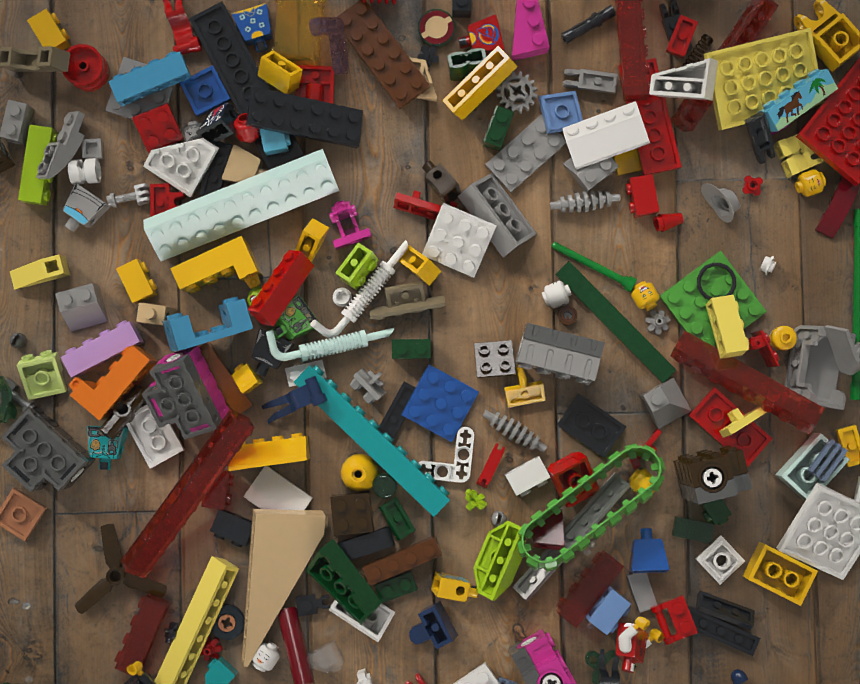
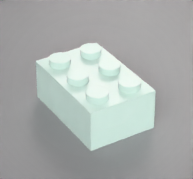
M813 433L775 474L803 501H806L816 483L826 486L850 460L844 455L826 482L821 481L810 473L807 469L829 441L821 433ZM833 445L815 468L816 472L833 450ZM838 450V452L835 454V456L832 458V460L830 461V463L827 465V467L824 469V471L822 472L821 475L824 474V472L827 470V468L829 467V465H830V464L832 463V461L835 459V457L837 456V454L840 452L839 450Z

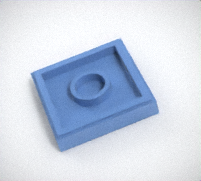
M576 91L539 96L538 100L547 134L562 132V128L583 121Z

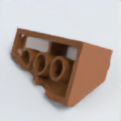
M210 342L199 347L200 352L209 366V370L226 401L227 407H229L231 412L239 416L252 407L253 403L246 394H242L231 376V371Z

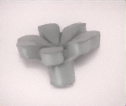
M652 310L650 312L651 317L645 318V322L650 324L647 330L649 332L655 330V334L660 335L662 329L664 331L669 329L666 323L670 322V317H664L665 311L660 310L658 314Z

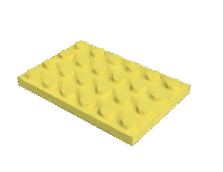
M811 28L704 53V59L712 58L718 61L713 93L718 130L744 125V120L764 108V104L771 100L775 101L779 98L778 95L781 92L792 89L795 82L809 77V72L818 68ZM824 99L817 103L815 106L821 105L824 102Z

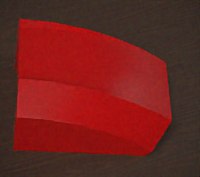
M581 452L570 453L566 457L551 463L547 469L561 498L565 490L570 486L575 488L577 481L586 474L588 476L592 475V468L588 458ZM597 481L591 485L592 489L588 492L584 490L577 495L575 502H568L565 505L566 508L573 507L593 496L599 490Z

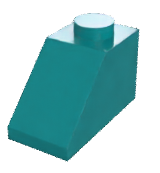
M222 656L218 660L214 658L207 666L209 670L205 674V684H229L238 671Z

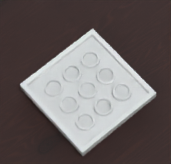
M816 483L776 548L784 554L844 580L860 555V502Z

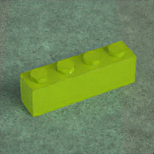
M29 125L18 200L23 203L47 206V201L50 200L51 191L49 187L53 177L50 179H37L36 176L38 166L45 155L44 150L49 143L58 141V131L51 127Z

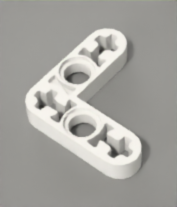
M462 427L458 430L454 464L420 461L418 463L421 466L425 464L426 468L432 469L431 465H436L434 469L435 476H433L436 480L460 483L467 481L471 472L474 444L473 430L469 427ZM464 430H468V433L471 434V438H467V444L471 443L470 448L458 446L459 442L463 443V437H460V433H464ZM461 449H466L469 452V457L466 460H461L458 457V452ZM457 461L469 463L468 467L464 465V472H467V476H463V479H459V475H456V471H460L461 466L456 465ZM440 466H445L448 469V474L445 477H440L437 474V469Z

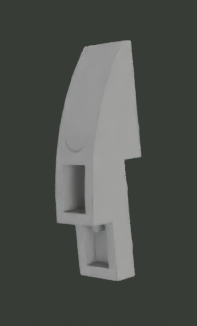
M80 111L68 112L65 116L64 125L57 136L58 141L49 143L44 150L45 155L37 169V179L52 178L74 157L85 136L79 132L85 114Z

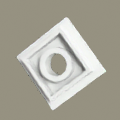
M721 535L696 558L719 585L745 562ZM724 555L726 561L720 566L716 562L717 557Z

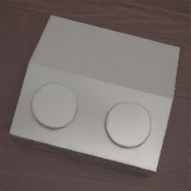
M572 157L563 163V166L578 185L587 193L619 167L612 157L577 170L575 169Z
M91 283L55 293L60 313L71 332L108 322L99 285Z

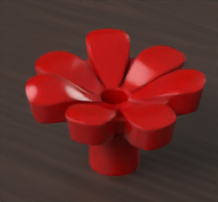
M208 636L200 656L204 655L205 661H210L211 657L213 659L219 657L217 652L222 651V646L217 645L219 638L214 637L211 640L210 636Z

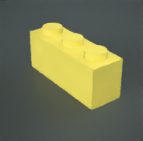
M734 295L711 298L707 302L706 308L720 359L742 356L749 350V340L744 334V322L739 316L738 302L735 301Z

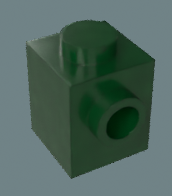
M723 499L700 504L704 511L702 515L708 523L722 525L732 515Z

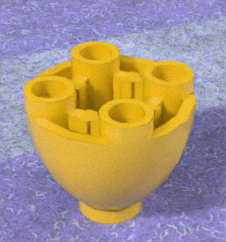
M354 454L348 457L341 468V479L345 486L357 492L372 488L379 476L378 465L375 460L365 454ZM357 470L362 472V476L360 478L355 477V472Z

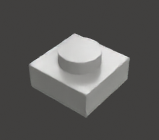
M101 138L83 139L82 158L103 159V140Z

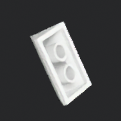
M336 600L333 601L329 608V611L376 642H379L395 614L393 610L381 604L360 625Z

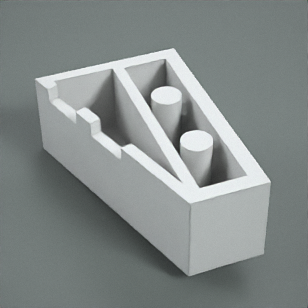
M708 58L704 59V61L652 74L649 94L657 97L713 101L718 61Z

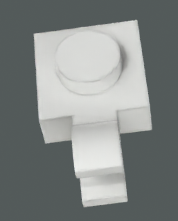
M365 668L358 670L357 677L359 681L357 684H373L371 674L367 673Z

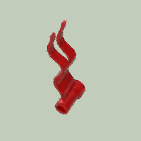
M163 0L165 14L173 30L176 46H173V51H180L182 55L203 51L198 36H193L191 24L183 8V1L176 0L175 10L173 11L170 1Z

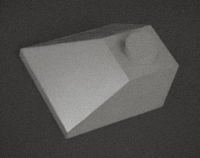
M674 377L639 395L657 429L692 411Z

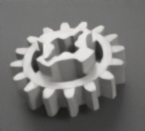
M512 72L511 77L508 76L500 84L501 86H498L496 89L497 92H500L496 95V99H501L499 105H505V109L510 108L513 112L518 110L519 114L522 113L523 108L528 111L529 105L533 106L535 103L532 99L537 98V94L533 93L537 91V87H532L535 81H529L528 74L522 77V72L518 76L515 75V72ZM525 86L529 89V95L525 92ZM504 90H505V92L508 93V95H509L508 100L506 99V97H505V95H504ZM519 90L520 94L515 96L513 93Z

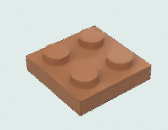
M15 487L0 507V526L21 540L27 541L47 510V507Z

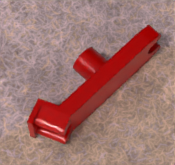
M656 429L643 444V447L647 445L657 451V448L652 444L662 431ZM640 456L629 459L633 470L641 467L639 462Z
M495 444L476 482L477 485L487 488L504 454L505 446L498 450L499 444Z

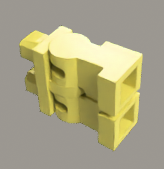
M798 134L779 140L773 146L779 160L787 158L781 163L787 179L824 162L822 158L796 138Z

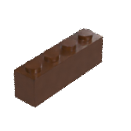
M433 535L364 564L362 568L371 586L442 556V552Z

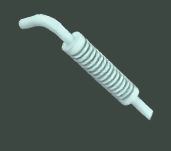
M394 328L366 334L365 330H361L358 333H351V335L348 333L347 336L346 334L340 335V338L336 336V338H328V340H321V342L318 340L317 343L316 341L310 342V345L308 343L306 345L301 344L298 345L299 350L282 353L278 350L273 330L267 331L266 335L271 355L275 359L288 361L301 357L302 362L308 361V358L312 360V358H320V356L331 355V353L332 355L338 354V351L342 353V350L346 352V350L350 351L353 348L357 349V347L358 349L367 347L368 341L389 337Z

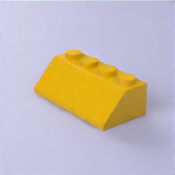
M302 433L291 434V438L284 439L283 435L272 437V441H265L264 438L253 439L251 444H246L245 441L234 442V446L229 447L228 469L233 471L308 460L311 458L308 436H303Z

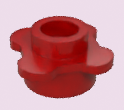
M747 175L744 178L743 193L754 194L755 196L760 195V186L763 183L762 178H752L750 175Z

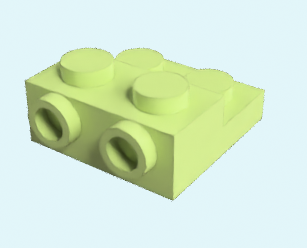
M46 350L40 353L41 356L33 357V354H28L21 357L22 360L18 362L17 368L28 400L67 391L58 352L52 353V350Z

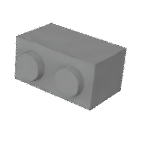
M8 100L0 138L7 142L26 145L34 109L26 103Z

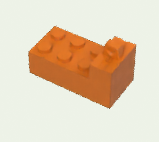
M127 346L121 353V359L118 362H113L108 369L110 372L106 376H102L97 383L75 377L69 384V387L73 390L70 396L98 420H107L112 414L115 404L122 401L135 384L139 385L158 362L156 358L141 346Z

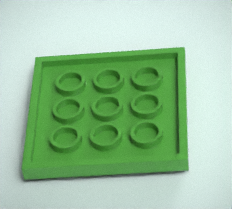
M722 251L716 253L660 295L662 302L703 357H707L717 349L706 308L709 300L700 294L697 287L698 274L705 265L722 263L733 270L736 277V288L732 295H734L735 301L738 302V312L740 319L744 322V329L767 312ZM714 266L708 268L703 273L701 287L710 297L725 296L731 290L732 277L726 269Z

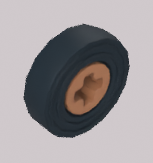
M223 605L211 631L222 640L235 639L244 629V614L234 605ZM230 618L232 625L225 627V623L222 621Z

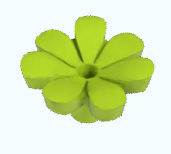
M466 490L465 499L468 501L466 508L469 511H472L475 507L482 510L487 506V502L483 501L485 496L482 493L477 495L476 490Z

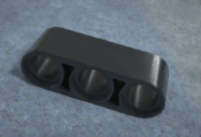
M390 526L340 541L337 544L349 560L390 548L395 545Z

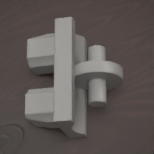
M362 368L353 375L354 379L350 386L356 391L360 390L363 386L368 391L363 396V399L368 404L375 400L378 401L386 393L381 388L384 384L379 379L382 375L381 372L375 375L371 370L367 373Z

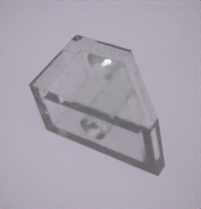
M335 639L308 653L312 669L324 673L330 671L335 673L343 668L342 665L345 659Z

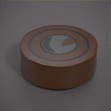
M564 306L558 312V319L564 325L573 324L578 316L576 309L572 306Z

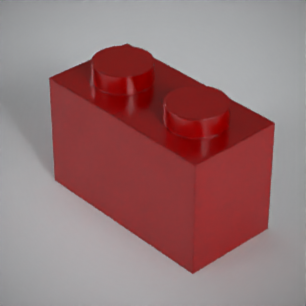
M653 174L629 178L627 184H625L626 194L630 195V214L633 213L634 218L657 214L659 212V205Z

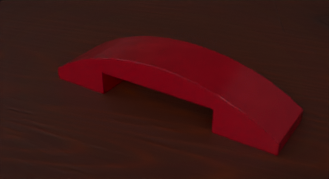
M842 175L839 178L840 182L827 210L822 214L815 231L830 238H834L860 188V183L854 186Z

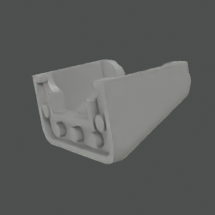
M797 326L794 330L797 335V342L790 349L784 391H787L790 395V398L787 400L844 410L846 397L843 391L836 390L839 369L824 326ZM850 333L853 344H855L856 334Z

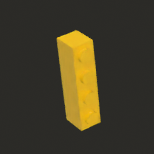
M497 46L442 101L463 121L518 66Z

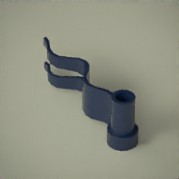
M316 376L306 379V385L262 405V409H267L289 403L288 406L274 413L267 420L268 424L311 403L314 407L328 401L325 393H322Z

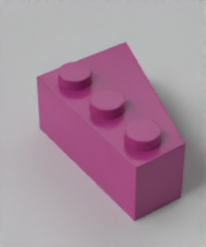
M516 0L512 61L548 53L550 46L538 0Z

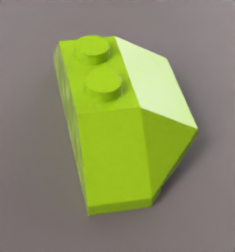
M506 521L504 524L488 532L473 567L477 593L492 601H495L512 584L523 558L520 556L517 542L522 540L518 535L522 527L511 521Z

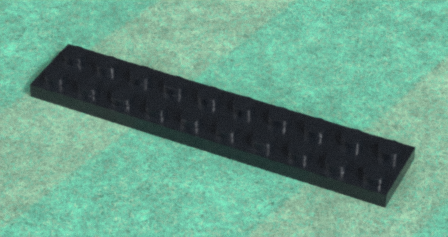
M223 1L194 15L189 20L239 114H243L248 111L250 88L252 86L267 90L269 88L265 80L258 76L259 69ZM261 134L254 141L269 170L304 156L293 135H289L291 145H288L289 151L272 155L265 154Z

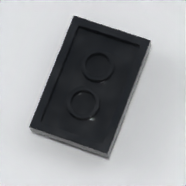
M579 393L556 424L603 458L606 457L626 428L621 422Z

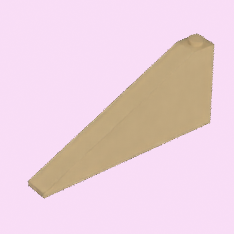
M253 509L241 659L244 667L249 666L321 541L325 528L328 527V517L322 510Z

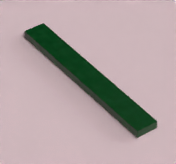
M570 261L555 274L564 285L568 284L571 292L661 383H664L676 371L665 357Z

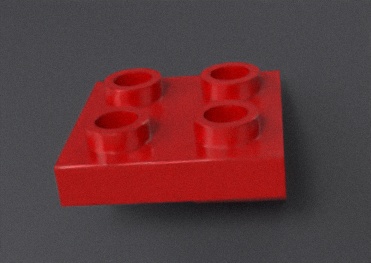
M297 65L303 71L299 88L295 91V96L334 104L335 66Z

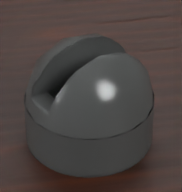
M15 333L10 337L9 341L14 348H23L27 343V338L22 333ZM18 336H20V338H19V339L16 341V343L14 344V341L16 340V338H17Z

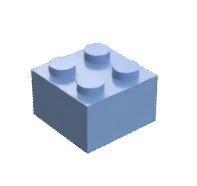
M606 584L584 615L589 622L608 635L609 632L613 633L616 630L619 619L629 613L631 603L610 585Z

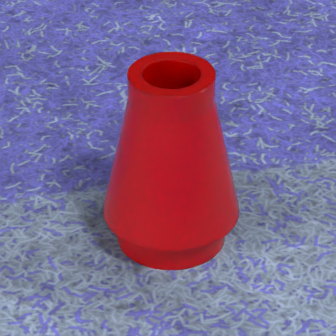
M658 214L653 218L655 230L665 232L679 224H683L682 214Z

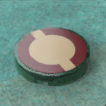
M432 9L421 16L418 22V34L426 45L440 48L447 45L453 39L455 22L448 12L442 9Z

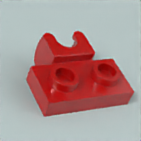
M169 183L150 184V217L177 207V201L186 198L185 193L171 192V184Z

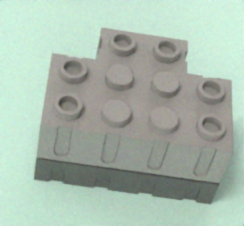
M526 323L515 363H519L520 368L528 370L535 368L536 372L549 375L555 373L556 378L566 380L574 377L576 382L589 384L590 381L596 380L605 342Z

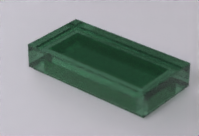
M675 516L672 536L711 543L714 524Z

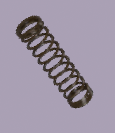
M703 34L701 40L696 44V48H693V51L690 53L691 55L685 60L686 63H683V66L684 64H690L687 63V60L691 63H696L694 60L689 59L690 56L696 61H700L692 53L702 58L700 53H705L702 49H708L699 42L702 41L703 44L709 47L713 42V38Z

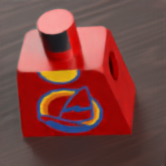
M496 14L468 25V36L458 38L460 49L471 47V49L484 48L486 56L497 46L504 51Z

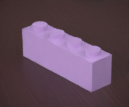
M122 321L116 325L117 328L111 331L107 329L99 333L100 337L94 340L93 338L82 342L83 346L77 349L73 347L65 351L66 355L62 356L61 359L70 377H79L118 357L127 346H139L144 343L134 322Z

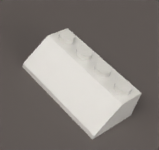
M636 101L562 128L576 170L650 143Z

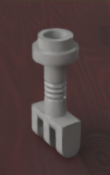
M148 184L134 185L135 192L116 196L114 192L110 193L109 196H106L108 206L117 208L118 203L130 200H137L138 205L150 203V197H148L150 193L147 190L149 188Z

